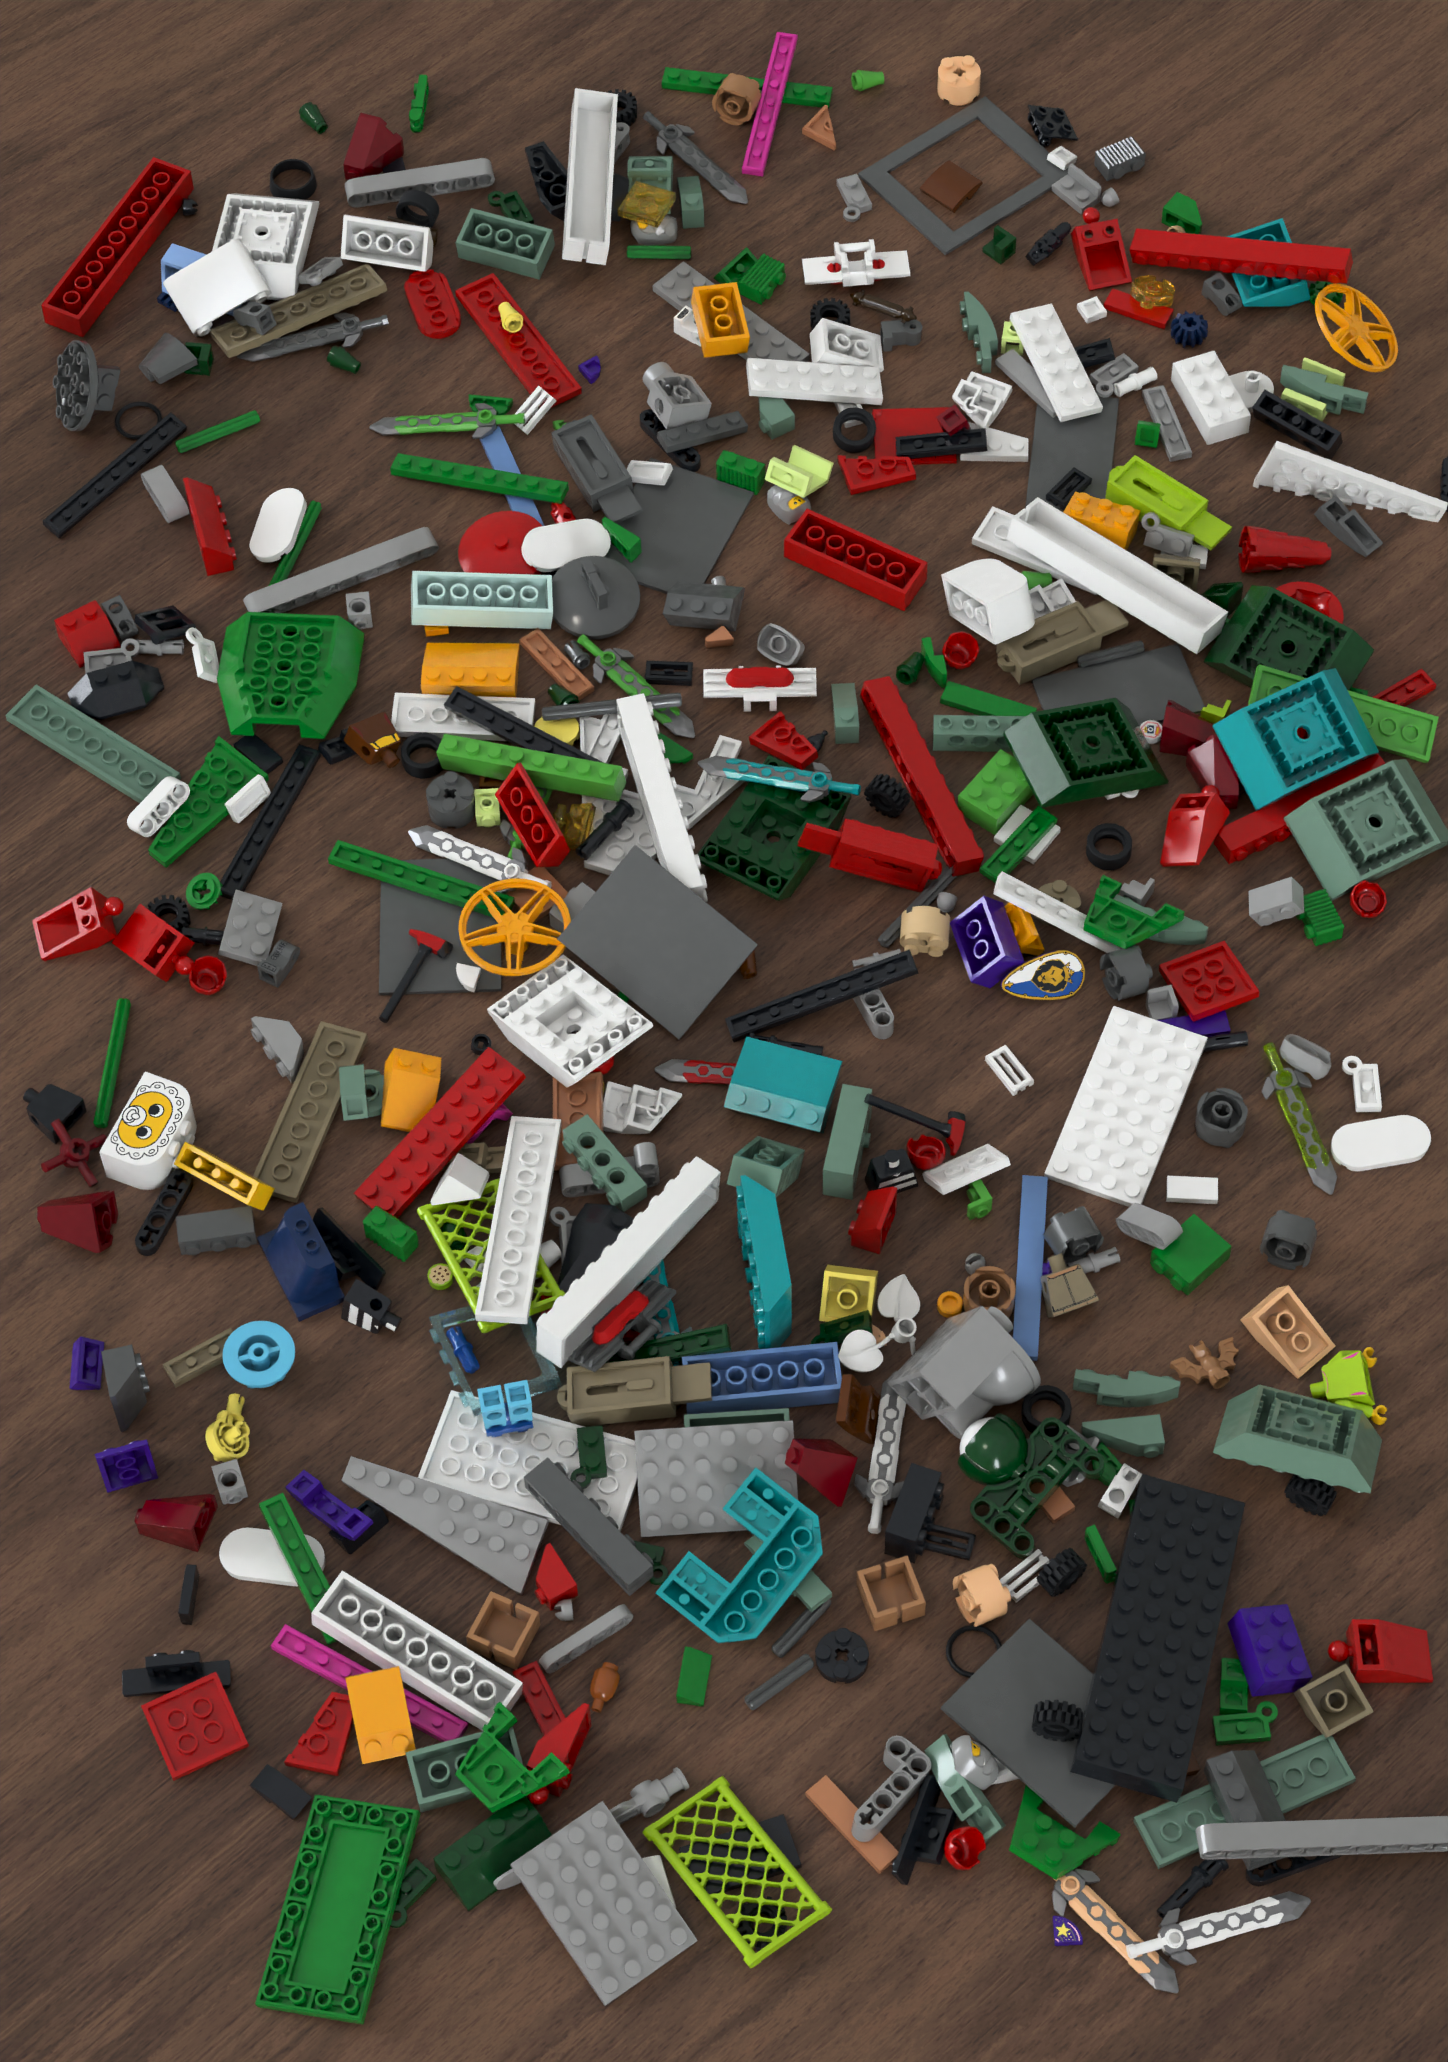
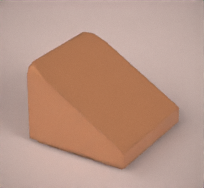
M724 626L719 627L705 638L706 648L731 646L734 643V638Z

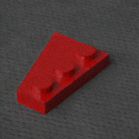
M838 455L837 461L851 495L916 480V472L910 457L882 456L880 459H867V456H858V459L846 458V456Z
M781 711L749 736L751 745L801 770H804L818 758L817 749L803 735L796 731L795 726L791 722H787Z
M331 1692L315 1715L309 1729L298 1740L296 1748L285 1759V1766L338 1776L354 1721L349 1695Z

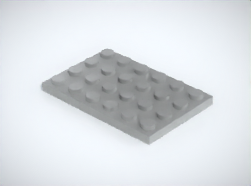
M793 1420L634 1431L641 1537L747 1530L725 1513L723 1507L755 1467L798 1500L797 1475L784 1464L787 1450L790 1448L792 1439H794Z
M603 1801L510 1864L604 2006L611 2003L698 1941Z

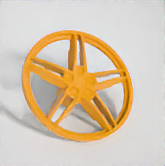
M1336 283L1327 285L1318 293L1315 300L1317 321L1334 351L1351 364L1369 372H1382L1393 365L1398 354L1396 336L1386 316L1371 299L1353 287ZM1333 292L1344 293L1346 295L1344 309L1325 296ZM1360 302L1373 313L1380 324L1363 322ZM1322 310L1327 313L1328 318L1340 326L1333 334H1331L1325 323ZM1388 339L1389 355L1386 362L1373 340ZM1354 344H1357L1365 358L1370 359L1373 365L1359 361L1347 351Z
M518 878L497 881L477 891L464 906L459 919L461 945L475 964L489 972L504 976L532 974L552 964L566 948L565 945L555 938L559 937L561 932L533 924V922L544 910L543 907L550 899L561 912L565 930L571 923L569 910L563 899L554 890L542 883ZM509 888H525L537 891L516 914L494 892ZM543 894L544 896L535 905V907L532 909L529 915L526 914V912L535 904V901ZM488 895H490L497 902V904L505 912V914H500V912L497 910V908L494 906L491 900L487 897ZM483 900L488 907V911L498 924L467 934L468 918L474 907ZM504 942L507 968L498 967L484 961L474 952L472 947ZM529 942L545 946L548 944L557 946L554 952L543 961L521 968L523 955L529 947ZM511 954L517 955L516 969H511Z

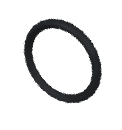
M141 401L125 405L118 411L115 417L117 431L126 438L140 439L144 434L132 435L121 428L120 417L129 408L145 406L156 413L158 423L162 420V414L156 406Z
M968 1625L959 1628L951 1635L946 1645V1656L950 1666L957 1673L968 1678L974 1673L961 1669L954 1662L951 1653L953 1642L960 1634L972 1630L981 1631L994 1640L997 1650L1002 1646L998 1636L993 1631L980 1625L977 1627Z

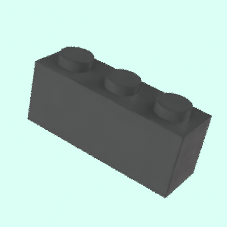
M252 1206L176 1216L178 1244L181 1255H197L200 1252L206 1251L220 1252L227 1248H246L257 1244Z

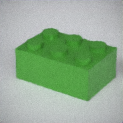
M1000 749L958 795V808L963 812L964 817L996 835L1020 805L1023 806L1028 801L1033 792L1015 757Z

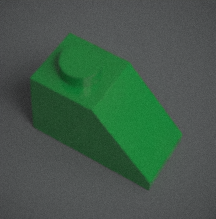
M1176 192L1163 207L1161 223L1169 227L1181 226L1185 229L1186 233L1201 234L1202 221L1196 201Z

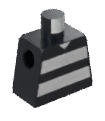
M891 1149L884 1155L870 1160L865 1176V1183L869 1191L893 1186L897 1188V1193L918 1187L913 1166L905 1149Z
M358 1279L355 1280L344 1298L341 1319L374 1334H378L383 1326L395 1332L402 1320L401 1317L390 1312L392 1301L388 1297Z

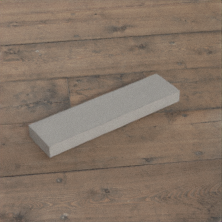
M1011 349L996 359L995 364L1052 418L1057 416L1035 369L1014 349Z
M1164 385L1142 390V397L1153 423L1161 424L1159 437L1169 461L1173 462L1192 457L1191 448Z

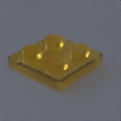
M636 181L618 208V216L658 228L675 202L676 193Z

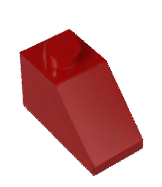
M551 1543L545 1545L536 1577L537 1590H535L539 1602L542 1605L546 1603L550 1611L554 1609L559 1601L573 1599L578 1596L576 1582Z

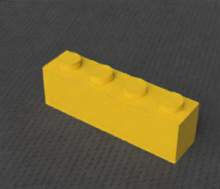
M187 1142L184 1143L174 1162V1165L239 1201L264 1211L275 1189L208 1151Z

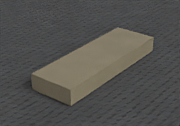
M231 1328L162 1364L175 1388L223 1363V1348L226 1340L233 1332Z

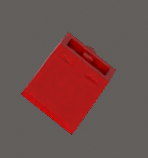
M1089 207L1083 212V220L1087 224L1076 226L1071 233L1075 255L1089 291L1132 283L1118 219L1098 222L1100 212L1094 207Z
M1207 785L1202 789L1201 793L1180 794L1169 811L1160 861L1162 867L1194 866L1200 864L1230 814L1229 809L1221 800L1220 791L1216 786Z
M90 887L33 919L32 922L41 959L47 961L96 949L116 938L117 934L112 916L122 913L124 908L122 900L118 897L107 898Z
M142 904L138 905L112 942V944L165 982L170 979L175 970L181 975H188L194 969L193 960L186 955L195 942Z
M1352 1619L1346 1632L1347 1644L1341 1640H1336L1328 1647V1655L1335 1662H1342L1349 1657L1350 1671L1357 1683L1433 1682L1426 1630L1379 1619Z
M583 1703L537 1741L527 1763L529 1771H532L552 1752L571 1773L592 1726L589 1704ZM569 1773L527 1795L528 1800L532 1804L541 1805L547 1801L549 1793L560 1797L563 1789L567 1790L569 1788L573 1774Z

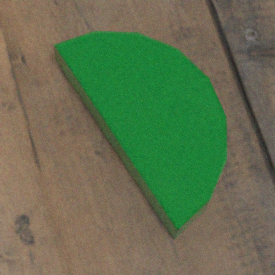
M469 394V406L473 412H478L475 404L485 403L493 407L497 415H505L513 405V398Z
M659 732L658 738L663 740L665 753L663 754L665 758L669 759L670 765L671 763L677 764L681 762L685 764L693 759V753Z
M1101 1442L1096 1448L1097 1452L1103 1457L1105 1469L1103 1475L1098 1480L1104 1485L1109 1486L1123 1465ZM1092 1460V1470L1095 1471L1099 1468L1100 1464L1096 1460Z

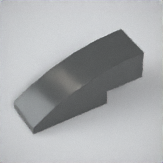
M1336 495L1320 506L1314 513L1317 519L1334 536L1364 557L1370 555L1383 544L1356 510L1352 509L1349 511Z

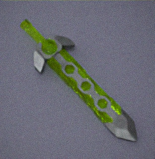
M1273 1042L1267 1043L1263 1046V1049L1274 1071L1270 1074V1078L1267 1077L1263 1086L1262 1094L1264 1099L1267 1100L1274 1092L1276 1093L1313 1184L1327 1194L1332 1195L1337 1175L1326 1148L1322 1144L1300 1087L1311 1088L1312 1084L1309 1078L1295 1069L1293 1071L1289 1067L1283 1068L1275 1044Z

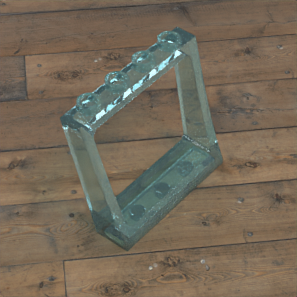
M470 1306L430 1316L429 1319L433 1328L429 1332L434 1343L440 1342L443 1348L439 1351L444 1365L450 1363L452 1371L448 1373L454 1386L460 1385L462 1392L458 1393L464 1408L469 1406L474 1417L481 1415L479 1399L474 1397L443 1331L445 1327L476 1320L474 1312ZM529 1316L528 1324L518 1325L542 1373L541 1376L528 1381L530 1396L532 1397L561 1388L562 1385L553 1363L536 1352L537 1329ZM503 1390V1391H502L503 1400H504V1403H506V1402H507V1401H506V1394H505V1390Z

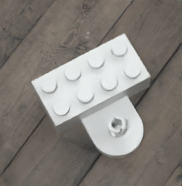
M1215 351L1173 363L1171 382L1207 445L1249 433L1250 413L1253 412L1252 407L1264 389L1272 394L1274 393L1272 381L1260 372L1244 371L1228 376Z

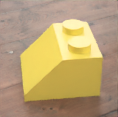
M827 1265L824 1271L819 1321L829 1322L866 1310L869 1311L872 1317L878 1271Z

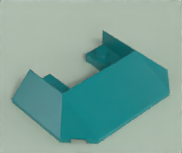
M756 1467L723 1507L725 1513L763 1542L730 1584L688 1551L656 1591L660 1598L718 1644L756 1639L823 1555L818 1515Z

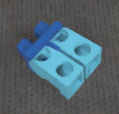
M527 1380L504 1384L506 1403L503 1400L501 1385L477 1389L487 1437L502 1436V1434L516 1431L518 1433L525 1432L533 1428L532 1401Z

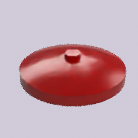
M500 511L480 518L467 529L460 541L458 558L462 571L468 573L540 575L541 571L526 563L521 547L527 533L542 525L532 516L518 511Z

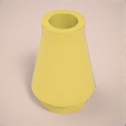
M509 302L501 303L498 310L503 328L511 333L518 332L523 326L522 315Z

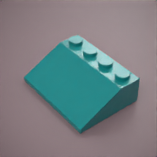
M1283 218L1227 236L1292 243ZM1232 273L1244 307L1292 306L1310 300L1306 280Z
M746 1036L730 1081L724 1108L824 1134L843 1061Z

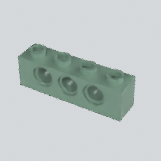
M934 715L933 751L998 752L1002 749L1005 752H1012L1003 733L1026 716Z
M588 1114L563 1129L564 1140L562 1144L569 1154L573 1153L576 1156L578 1165L583 1171H588L591 1174L595 1186L598 1189L602 1188L607 1193L606 1197L611 1205L617 1206L621 1211L625 1212L647 1197V1184ZM585 1146H593L589 1149L583 1148ZM601 1163L607 1164L606 1166H599ZM614 1181H622V1183H620V1184H615V1183H613V1182H614Z

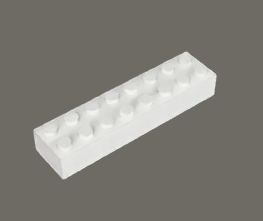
M341 1571L311 1613L313 1626L382 1669L399 1666L403 1682L483 1731L484 1724L487 1725L495 1713L493 1709L498 1702H501L511 1711L522 1695L523 1682L344 1571Z

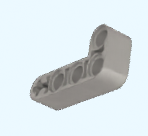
M651 1142L639 1143L633 1148L634 1156L624 1158L647 1184V1188L653 1187L660 1181L656 1146ZM578 1163L565 1165L560 1168L561 1190L565 1197L606 1193L602 1188L598 1189L595 1186L591 1174L588 1171H583ZM606 1163L599 1164V1166L607 1165ZM614 1181L613 1183L620 1184L622 1181Z
M896 1735L889 1738L884 1750L883 1762L894 1773L869 1797L854 1815L851 1832L853 1837L860 1842L872 1840L919 1791L926 1775L930 1773V1758L902 1736ZM891 1751H898L902 1755H895ZM912 1768H920L923 1772H916ZM895 1786H902L906 1790H898ZM877 1804H884L888 1808H880Z

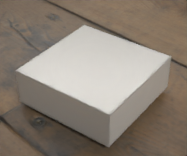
M1059 146L1048 154L1047 160L1064 171L1069 165L1076 163L1077 156L1064 147Z
M1097 296L1077 304V310L1087 324L1107 317V311Z

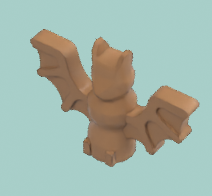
M1233 1337L1219 1342L1218 1351L1220 1357L1216 1358L1211 1355V1351L1201 1340L1199 1342L1200 1345L1196 1347L1189 1345L1190 1351L1194 1354V1358L1200 1362V1365L1191 1363L1185 1357L1170 1363V1368L1178 1372L1180 1379L1188 1377L1193 1379L1196 1384H1199L1202 1379L1207 1378L1214 1389H1219L1230 1381V1376L1226 1369L1234 1370L1236 1364L1233 1358L1238 1355L1239 1350L1234 1347Z

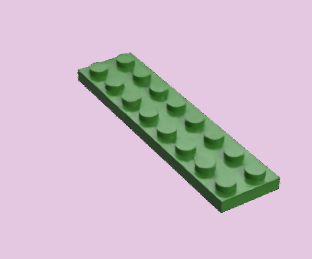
M1259 664L1256 667L1248 705L1306 678ZM1347 690L1378 750L1423 763L1429 761L1438 716Z

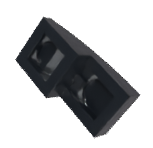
M348 728L341 730L339 737L319 743L318 750L330 765L357 754L344 742Z
M268 1764L249 1785L267 1802L275 1804L292 1820L296 1818L312 1798L293 1781Z

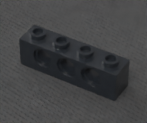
M1265 389L1252 407L1254 418L1326 459L1331 460L1343 443L1341 432Z

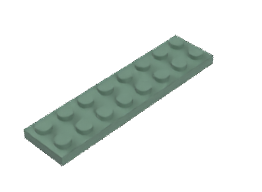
M37 684L5 715L7 721L138 803H141L164 778L172 776L179 780L181 779L178 771Z
M1323 1734L1260 1761L1283 1814L1350 1785L1356 1780L1332 1735L1327 1738ZM1210 1784L1181 1796L1177 1803L1169 1801L1135 1816L1133 1820L1158 1869L1199 1852L1195 1832L1197 1827L1211 1823H1226Z

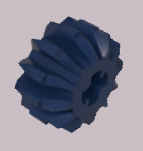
M1186 310L1183 315L1177 313V316L1171 322V338L1175 339L1176 344L1182 343L1183 348L1186 345H1190L1192 348L1195 344L1201 345L1208 335V323L1204 320L1203 315H1196L1195 311L1192 314H1189Z

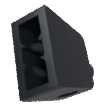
M52 1084L46 1085L40 1093L33 1088H29L23 1096V1100L29 1103L26 1108L29 1119L54 1144H57L60 1138L51 1125L53 1121L60 1119L68 1132L87 1112L83 1098Z

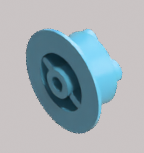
M253 1321L240 1326L230 1334L223 1348V1363L228 1374L237 1382L251 1389L266 1388L285 1378L295 1359V1345L291 1335L282 1326L269 1321Z

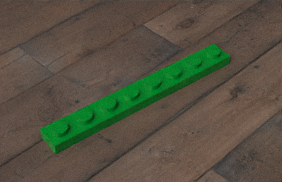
M665 67L662 88L715 95L728 74ZM748 77L759 83L761 93L765 79ZM787 82L782 103L820 108L827 105L829 108L833 87Z
M400 453L397 454L390 468L391 475L558 504H562L569 490L568 482Z
M337 840L328 857V862L331 865L462 908L477 891L483 888ZM494 892L512 910L515 898L500 892ZM488 895L487 897L491 900V902L494 904V906L497 908L500 914H505V912L500 908L497 902L490 895ZM483 900L472 910L493 917Z

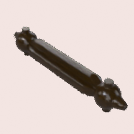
M863 289L850 294L854 306L862 304L866 308L891 317L902 318L901 322L903 324L917 319L913 312L914 308L911 306L904 309L898 304L872 295H865Z

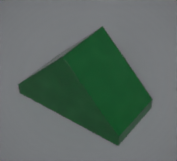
M1242 582L1213 584L1201 596L1228 611V617L1241 603L1243 584Z

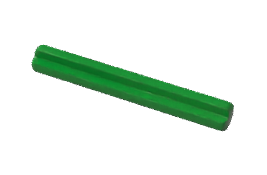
M256 410L179 439L175 442L176 448L179 453H183L260 422L259 414Z

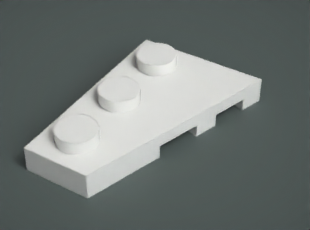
M968 422L971 430L981 429L977 424ZM988 427L986 429L987 451L960 454V461L1028 462V438Z

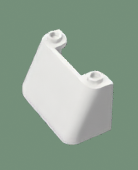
M239 239L224 244L171 275L163 282L168 294L195 337L208 334L213 325L212 321L250 300L261 303L272 293L248 249Z

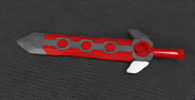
M671 1059L657 1066L655 1072L669 1082L730 1085L736 1063Z

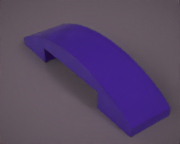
M305 1470L285 1487L312 1515L347 1539L355 1541L373 1524L372 1519L355 1507L351 1509L324 1489L322 1483Z

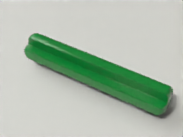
M627 246V258L690 259L691 247Z

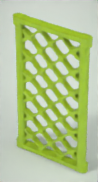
M500 1178L486 1183L479 1199L439 1205L426 1204L417 1209L420 1219L425 1221L474 1314L476 1312L480 1287H471L469 1282L475 1276L482 1278L483 1272L477 1271L479 1264L485 1263L484 1255L489 1238L487 1241L482 1242L475 1240L474 1237L477 1232L490 1234V1228L480 1225L486 1218L493 1219V1214L487 1212L496 1203ZM494 1192L491 1197H483L485 1194ZM469 1201L467 1206L458 1205L463 1202ZM474 1201L487 1203L482 1211L471 1208ZM446 1209V1211L442 1215L433 1214ZM455 1209L464 1213L460 1219L447 1217L450 1210ZM468 1214L480 1216L476 1224L468 1223L464 1220ZM446 1222L457 1225L451 1233L442 1232L440 1227ZM461 1227L473 1229L469 1237L460 1236L457 1233ZM455 1240L466 1243L463 1250H451L450 1245ZM471 1245L483 1247L479 1255L467 1253V1250ZM539 1254L536 1278L542 1277L544 1283L540 1287H534L533 1292L537 1293V1295L531 1301L529 1316L552 1308L555 1300L559 1296L565 1295V1292L560 1290L541 1254ZM465 1258L476 1261L471 1269L461 1268L459 1264ZM542 1295L552 1296L550 1298L538 1302L540 1296ZM478 1321L477 1323L481 1333H487L510 1324Z
M721 1776L658 1821L646 1827L642 1833L648 1841H653L743 1954V1960L748 1967L753 1968L817 1921L830 1914L832 1908L826 1901H822L729 1788L730 1783L724 1776ZM717 1791L720 1793L716 1802L704 1801ZM697 1806L694 1817H682L683 1814ZM703 1806L716 1808L715 1818L712 1820L700 1819V1808ZM731 1807L735 1811L736 1815L732 1822L718 1820L720 1809ZM673 1821L675 1822L671 1833L661 1834L659 1832ZM678 1823H693L692 1834H677ZM697 1825H712V1835L710 1837L696 1836ZM718 1826L731 1827V1838L728 1840L715 1838L716 1828ZM748 1827L753 1833L748 1842L734 1840L735 1831L738 1828ZM675 1840H689L691 1842L689 1851L676 1854L672 1849ZM694 1843H709L708 1854H693ZM713 1845H728L727 1857L712 1856ZM734 1846L748 1848V1855L745 1860L731 1858ZM764 1847L769 1853L765 1862L750 1860L751 1851L754 1848ZM691 1860H705L707 1862L705 1872L693 1875L688 1869ZM710 1863H725V1873L723 1875L709 1874ZM731 1864L744 1865V1876L741 1878L728 1876L729 1866ZM749 1867L765 1868L763 1879H748ZM780 1867L784 1871L785 1875L782 1882L766 1880L769 1869ZM708 1880L723 1882L720 1893L709 1895L704 1887ZM728 1882L741 1883V1894L738 1896L725 1894L726 1884ZM746 1885L762 1886L760 1897H745ZM768 1886L781 1888L780 1899H764L765 1888ZM797 1887L802 1894L797 1903L783 1901L786 1889ZM723 1901H738V1912L725 1915L720 1909ZM745 1902L757 1903L759 1905L757 1915H742V1904ZM765 1904L778 1906L777 1917L774 1919L761 1917L762 1906ZM783 1907L797 1908L796 1920L780 1919L781 1909ZM814 1908L815 1912L800 1921V1914L803 1909ZM742 1920L755 1922L754 1933L742 1936L737 1930L739 1922ZM759 1924H774V1935L772 1937L759 1936L757 1934ZM780 1925L793 1926L787 1932L777 1937ZM758 1941L771 1942L757 1953L753 1950Z

